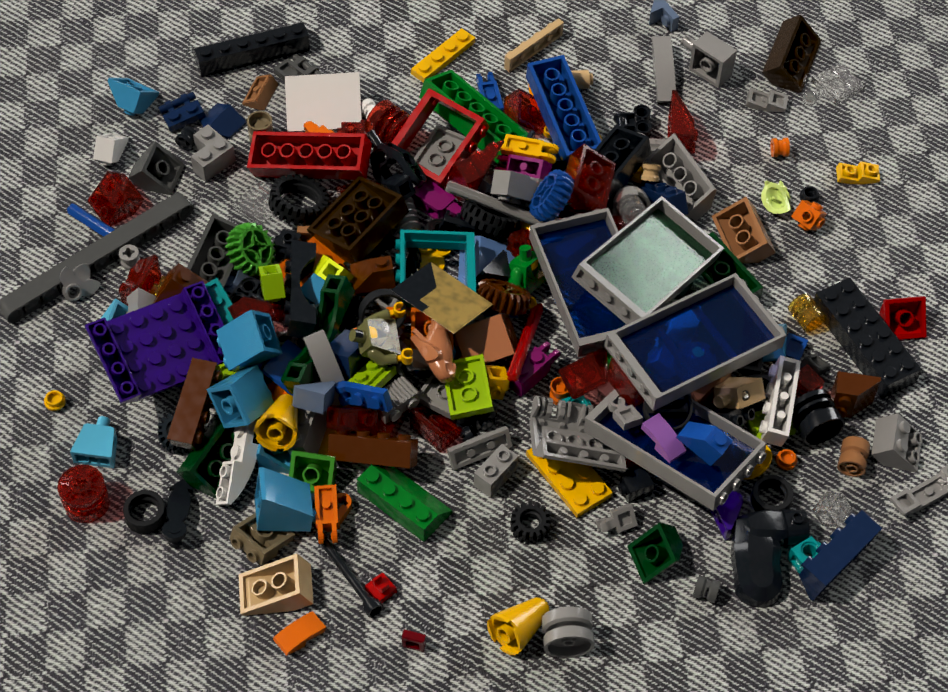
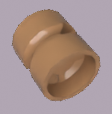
M858 436L844 438L837 466L838 470L842 474L851 477L864 475L868 462L866 459L869 456L870 443Z

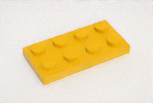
M532 448L526 451V456L576 518L612 497L613 492L592 466L534 456Z

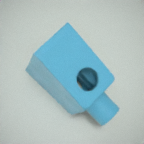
M100 416L96 424L86 423L83 425L70 451L74 463L107 468L115 467L117 435L115 428L110 426L111 420L108 417Z

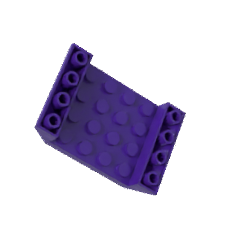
M203 281L184 287L178 295L109 321L104 317L85 325V329L120 404L138 402L183 384L192 358L216 362L218 365L224 363V354L217 343L218 335L216 332L224 324Z

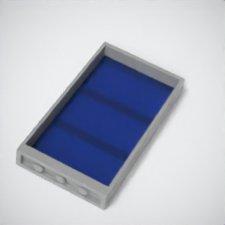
M609 208L596 209L592 212L579 213L574 216L557 218L553 221L540 222L530 226L529 239L577 357L606 351L607 349L604 347L606 335L626 325L572 278L577 266L619 232ZM622 241L610 252L637 274ZM603 257L592 266L645 313L652 309L645 291L607 258ZM651 329L624 342V344L631 345L655 339L656 334Z
M734 273L608 333L604 347L652 411L782 348L786 334L783 327L779 326L773 319L772 314L763 307L759 298L750 291L746 282Z
M647 373L656 386L662 382ZM628 377L585 417L584 432L712 511L726 502L729 494L739 488L741 481L745 477H750L754 467L757 464H762L767 455L765 452L766 442L691 399L693 412L689 421L716 426L733 441L723 455L711 466L685 445L686 453L669 464L654 449L656 443L641 429L642 425L623 430L612 418L613 413L608 409V402L612 400L613 403L618 404V397H622L625 399V405H633L642 415L643 423L646 421L642 410L644 399ZM688 412L659 413L671 427L681 425L688 416ZM648 413V414H649L650 417H653V416H655V415L658 414V413Z

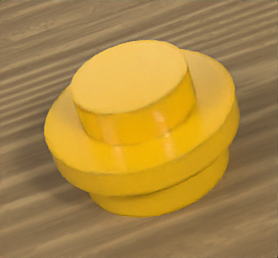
M57 390L48 392L44 398L45 407L50 411L62 409L66 404L64 394Z

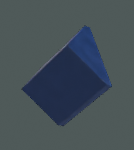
M347 329L330 343L345 381H348L371 360L360 354L357 342L349 340L351 330Z

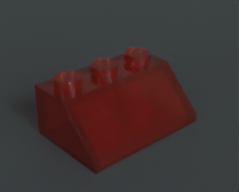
M586 144L581 145L570 154L566 172L574 179V188L567 205L575 210L605 209L616 163Z

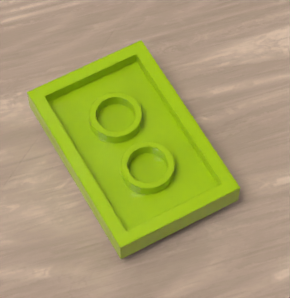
M483 354L453 360L457 367L455 378L452 382L445 383L451 420L493 412V403Z

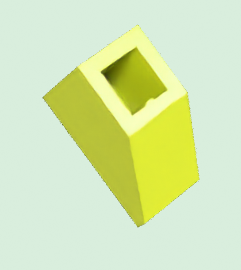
M324 254L312 270L313 273L323 280H326L328 274L347 276L349 281L354 277L345 268Z

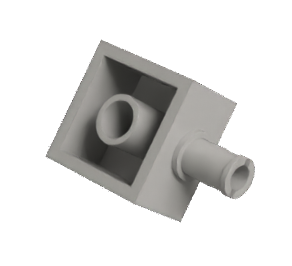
M705 32L698 40H694L689 35H685L682 38L680 45L692 51L689 70L717 88L732 76L737 53L736 49L709 32Z

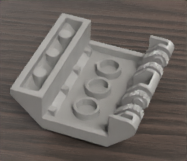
M537 395L534 397L529 421L534 456L626 472L625 456L584 432L585 417L594 409L592 405L586 406L581 403L559 400L556 416H551L553 399H546ZM612 419L605 427L613 431L617 422Z

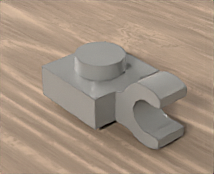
M630 503L610 510L611 517L595 521L597 529H601V532L614 528L617 533L638 526L633 505Z

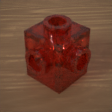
M521 228L515 232L513 231L508 237L507 242L509 244L506 249L514 257L519 255V247L521 245H530L532 251H534L529 239L530 230Z

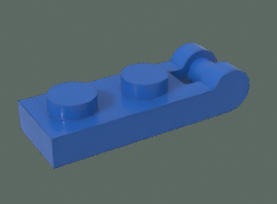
M349 381L336 383L335 389L340 394L338 399L342 406L355 405L389 412L393 408L388 389Z

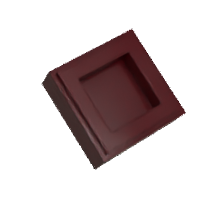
M404 629L402 633V646L424 652L426 635Z

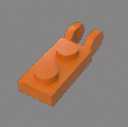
M336 484L314 486L318 543L324 544L323 528H332L331 540L333 543H338Z

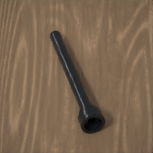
M325 536L324 544H321V546L363 601L365 613L368 617L378 615L383 609L382 603L378 598L368 594Z

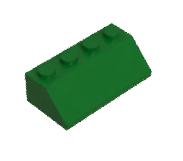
M371 464L357 478V491L359 494L423 542L453 513V510L395 467Z

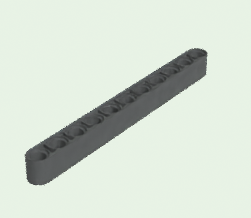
M181 193L173 194L1 298L0 313L8 323L19 321L63 294L60 273L64 267H69L73 271L78 265L87 263L90 267L91 277L119 260V250L124 245L131 244L138 248L189 217L194 210L193 205Z

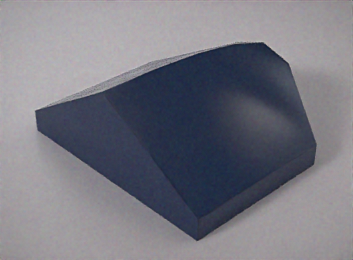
M217 103L205 114V118L200 119L203 127L210 125L221 136L229 140L246 125L245 119L229 104Z

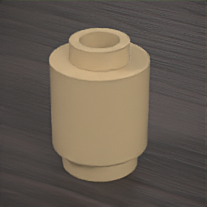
M589 70L571 71L579 89H589L590 85H593V74L589 73Z

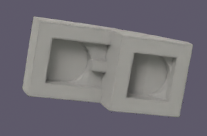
M750 88L747 93L745 106L768 112H785L788 95L772 89L767 94Z

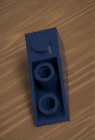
M644 181L645 183L637 185L638 188L644 190L651 204L663 196L684 215L689 214L685 191L660 181Z

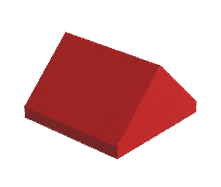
M925 296L884 299L879 315L899 340L927 337Z

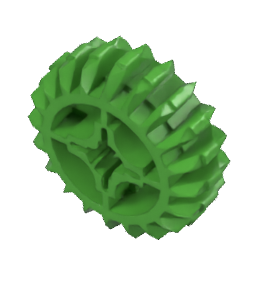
M249 222L237 225L228 233L229 236L225 239L228 243L225 246L228 249L226 255L230 256L231 259L229 263L234 264V270L242 269L243 274L247 273L251 277L260 276L258 267L273 265L272 263L276 260L274 255L277 252L273 250L275 244L271 242L272 237L267 235L268 230H263L262 225Z

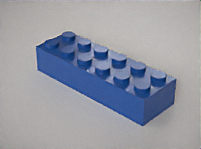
M560 55L528 63L526 79L552 141L559 147L558 153L563 162L564 169L572 165L575 167L577 163L582 165L602 141L565 56Z

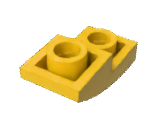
M860 161L858 166L840 162L836 166L837 182L873 184L880 181L879 165Z

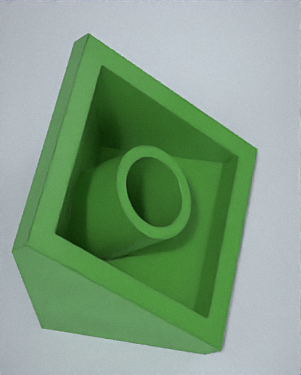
M292 450L289 477L309 483L311 493H314V486L334 485L337 475L336 456Z

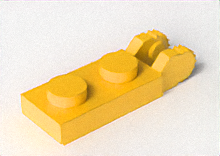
M511 134L505 135L501 147V154L543 159L551 164H554L556 161V157L553 154H557L559 151V147L556 144Z

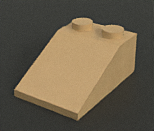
M294 554L239 574L240 614L247 616L289 612L314 604L311 564L299 554Z

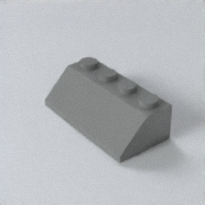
M673 133L646 161L650 164L661 165L658 176L662 183L685 191L689 212L685 216L697 221L711 209L717 189L677 135Z

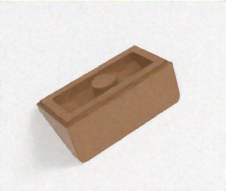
M271 74L257 76L242 104L257 110H265L278 86L277 81Z

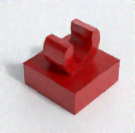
M384 573L377 575L365 585V590L374 598H378L381 603L397 593V588Z

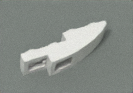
M256 421L246 426L235 427L234 443L230 452L231 461L223 462L219 472L220 481L216 491V505H231L243 491L252 474L257 460L256 454L259 445L253 443Z

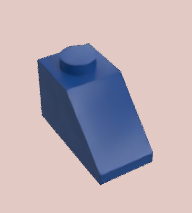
M690 421L687 422L676 437L710 466L723 455L733 441L716 426Z

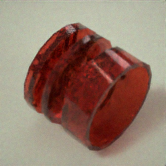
M382 100L369 113L365 121V133L375 130L383 143H391L410 114L401 110L400 107L390 100Z
M77 465L65 471L58 480L57 489L65 513L71 520L78 523H91L105 515L109 508L110 498L103 475L97 468L90 465Z

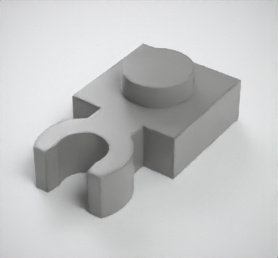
M618 397V404L609 400L608 409L613 413L612 418L623 430L642 425V415L633 405L626 406L624 398Z

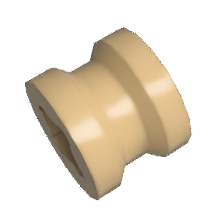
M642 163L643 173L640 175V179L659 182L660 177L658 173L661 170V165Z

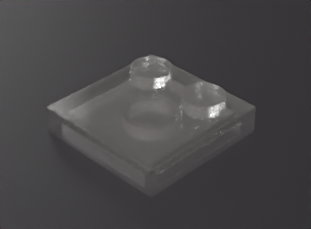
M262 181L256 183L232 204L235 211L250 222L262 225V228L277 217L268 205L271 188Z

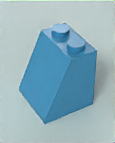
M249 310L216 330L218 335L217 343L224 354L223 362L229 371L238 372L245 367L255 366L283 354L269 313Z
M258 365L245 367L207 389L224 429L251 424L274 403L272 393L268 389L263 373Z
M259 467L254 497L257 531L311 532L312 522H316V511L312 509L315 496L314 493L310 492V484L273 470Z

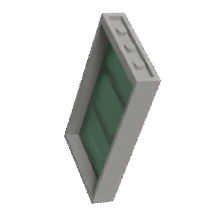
M661 196L577 266L572 278L627 325L665 307L717 260L724 247Z

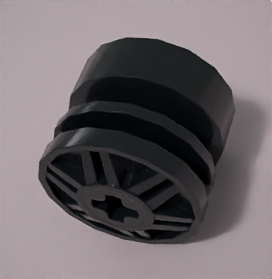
M818 389L810 391L797 398L794 402L792 419L794 424L798 426V432L807 445H817L826 442L843 430L845 421L839 410L835 408V402L831 399V395L827 390Z

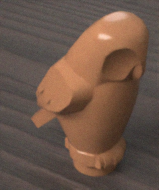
M432 319L431 325H428L426 338L415 328L411 331L414 335L410 339L435 377L442 383H449L454 380L457 368L456 364L453 363L452 345L448 334L450 331Z

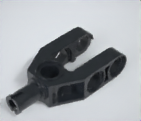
M375 130L367 132V137L371 141L373 152L370 154L373 177L379 185L392 176L389 169L396 162L403 169V174L410 176L412 183L418 186V188L427 181V177L409 151L393 143H383Z

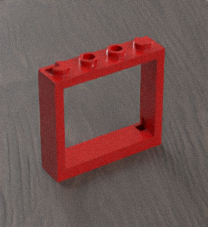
M429 88L391 143L406 150L438 103L474 122L475 124L439 176L418 164L428 179L445 190L449 181L454 182L459 171L465 167L467 159L476 151L478 143L486 136V131L490 126L485 118Z

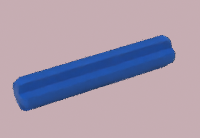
M72 203L67 208L69 215L102 236L115 230L76 204Z

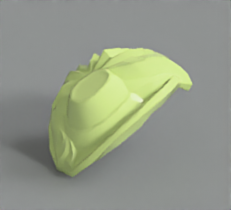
M765 181L761 200L767 211L773 214H783L790 211V194L783 182L779 181V184Z

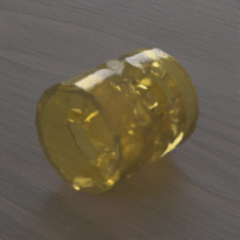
M808 293L799 295L788 306V311L794 319L798 320L797 322L804 332H811L817 329L826 320V315L819 306H816V302Z

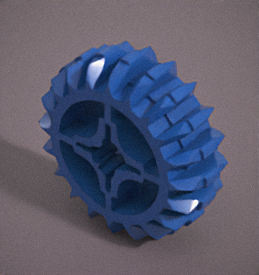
M560 169L549 172L548 176L544 177V180L540 182V185L533 194V198L530 201L531 204L529 205V213L538 221H553L563 211V208L571 198L574 179L567 172Z

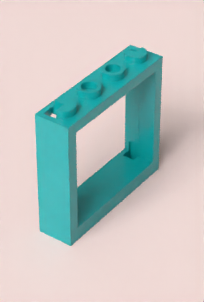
M400 229V239H396L395 250H399V254L396 253L395 266H399V270L395 271V282L400 284L406 280V248L465 250V283L467 287L476 292L474 232ZM401 298L405 303L406 307H414L406 300Z

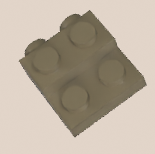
M256 513L232 528L230 540L235 549H241L246 553L250 562H257L262 566L276 557L279 549L292 542L295 533L292 531H257Z

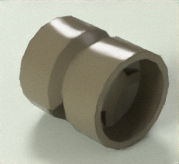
M255 111L248 116L247 126L250 143L253 131L273 132L272 117L269 113Z

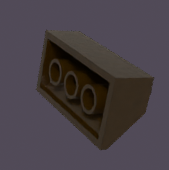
M802 15L783 21L762 71L773 86L797 93L802 92L822 41Z

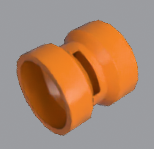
M556 377L550 384L549 398L553 399V404L558 405L559 400L571 396V382L565 377Z

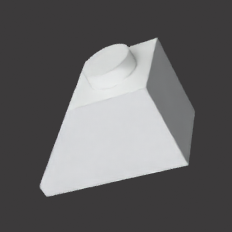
M112 133L96 136L93 159L99 160V164L109 166L111 163L118 162L129 137Z

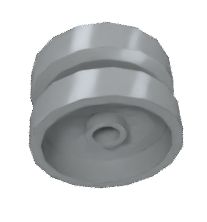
M572 606L560 607L546 612L542 616V631L545 634L543 637L544 651L553 657L572 658L582 656L593 650L595 642L594 633L591 631L593 627L592 614L589 610Z

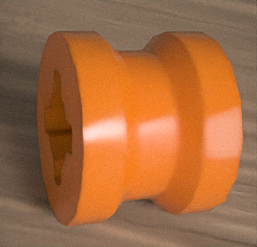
M772 138L770 143L771 156L777 157L782 155L783 157H788L790 154L789 139L783 138L778 140L777 138Z

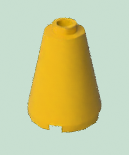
M280 395L255 423L254 432L256 440L268 450L277 451V449H284L283 451H287L294 446L297 440L298 408L292 405V395Z
M535 597L493 614L487 621V628L491 639L494 642L498 640L502 645L500 649L506 654L517 655L524 649L542 625V616L549 611V605L544 599Z

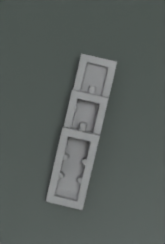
M652 36L653 73L657 104H676V82L671 36Z

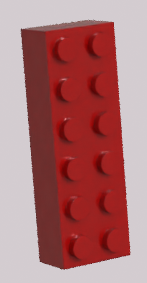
M253 131L247 168L255 177L281 178V176H285L287 178V175L292 174L295 177V174H298L300 178H303L304 175L310 179L355 180L358 176L367 179L372 143L367 135L363 133Z

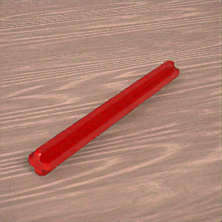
M541 303L530 310L507 372L508 381L513 380L516 382L519 379L543 313V305Z

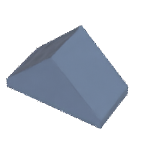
M336 382L294 385L292 405L296 408L323 414L334 403Z

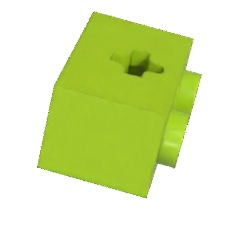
M274 264L258 267L264 301L279 302L281 298H286L280 265Z

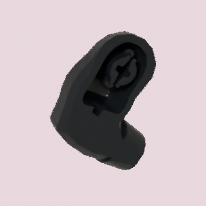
M761 510L749 512L737 518L732 534L731 563L734 574L735 594L743 603L751 607L766 608L774 605L782 597L784 587L780 568L781 546L796 545L810 537L809 520L805 510Z

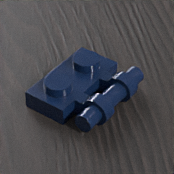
M194 92L181 94L179 98L173 101L168 100L164 102V105L158 107L161 114L168 111V113L162 116L170 132L206 117L198 100L190 103V101L196 99Z

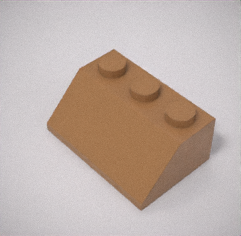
M747 197L712 215L723 243L742 264L759 263L776 253L755 206Z

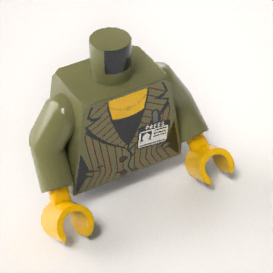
M396 302L392 310L385 309L365 318L357 329H351L349 333V340L358 343L360 354L371 359L379 366L398 364L399 361L405 365H410L413 362V357H406L413 355L411 348H405L401 352L396 320L391 318L392 316L402 318L405 315L406 310H396L403 307V302Z

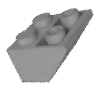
M899 413L876 419L871 455L883 466L917 472L922 444L920 432Z

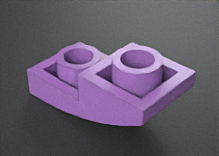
M659 413L642 423L641 429L656 443L654 449L669 464L686 453L683 443L676 438L677 434Z

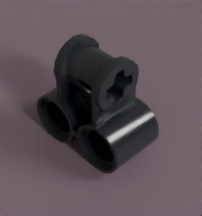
M637 105L633 112H619L614 115L616 125L637 133H643L649 138L651 137L652 124L649 121L651 110L648 106Z

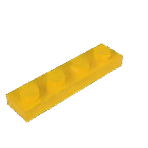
M461 28L412 67L411 74L424 83L425 79L435 76L475 43V37Z

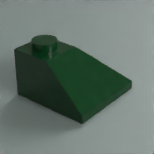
M659 522L627 546L643 584H648L679 562L683 543L675 526Z

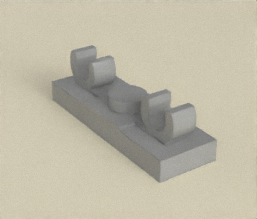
M503 426L458 445L448 447L447 452L452 469L456 470L490 456L501 444L508 449L513 447L509 429Z

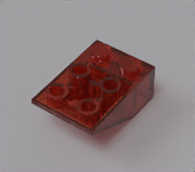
M502 139L497 143L493 141L485 149L474 151L465 160L463 158L457 160L453 164L452 171L449 173L447 183L453 181L477 191L482 179L486 177L496 160L504 140ZM455 195L459 202L465 200Z

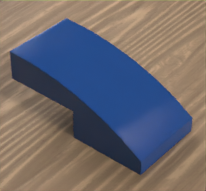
M788 333L786 338V357L800 361L808 340Z

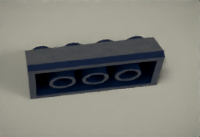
M863 510L857 515L852 513L844 521L846 526L843 529L838 527L830 535L832 540L828 544L824 541L816 549L818 554L814 558L810 555L801 564L804 569L800 572L799 576L811 601H814L881 531L882 528Z

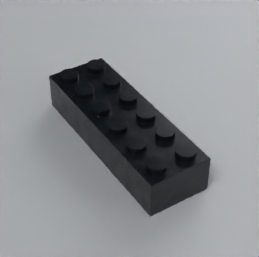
M851 278L816 292L812 308L862 374L881 377L877 390L881 399L917 383L922 369Z

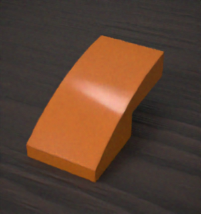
M311 611L281 630L273 637V640L284 654L288 656L305 647L307 641L323 634L326 626Z

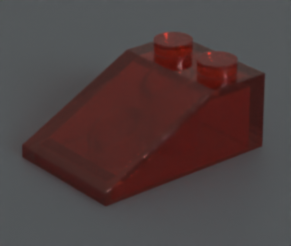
M672 90L668 114L667 139L675 133L688 152L695 154L696 142L693 141H697L698 129H694L695 121L678 92Z

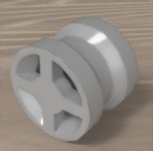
M131 244L120 248L118 255L121 266L126 270L138 268L141 264L138 248Z

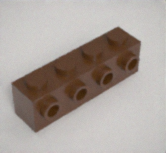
M192 358L167 436V440L171 445L197 451L198 445L202 443L204 438L203 429L205 424L209 422V410L211 404H213L207 389L220 382L223 376L222 369L216 362Z
M337 428L335 432L328 435V455L336 456V461L400 468L417 466L418 439H411V435L400 434L398 437H390V433L386 432L370 435V431L366 430L350 433V429Z

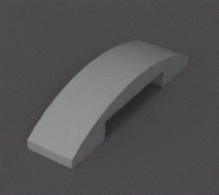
M324 330L303 337L320 381H335L336 383L344 381ZM336 389L334 403L330 406L333 414L339 413L348 406H351L340 405L338 399L340 394L336 392Z
M948 465L941 468L938 474L910 490L906 488L892 496L890 501L903 516L916 513L948 495Z

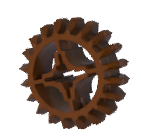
M486 278L480 280L476 287V293L493 304L489 307L493 311L507 315L526 314L530 307L531 295L525 288H521L520 285L500 279Z

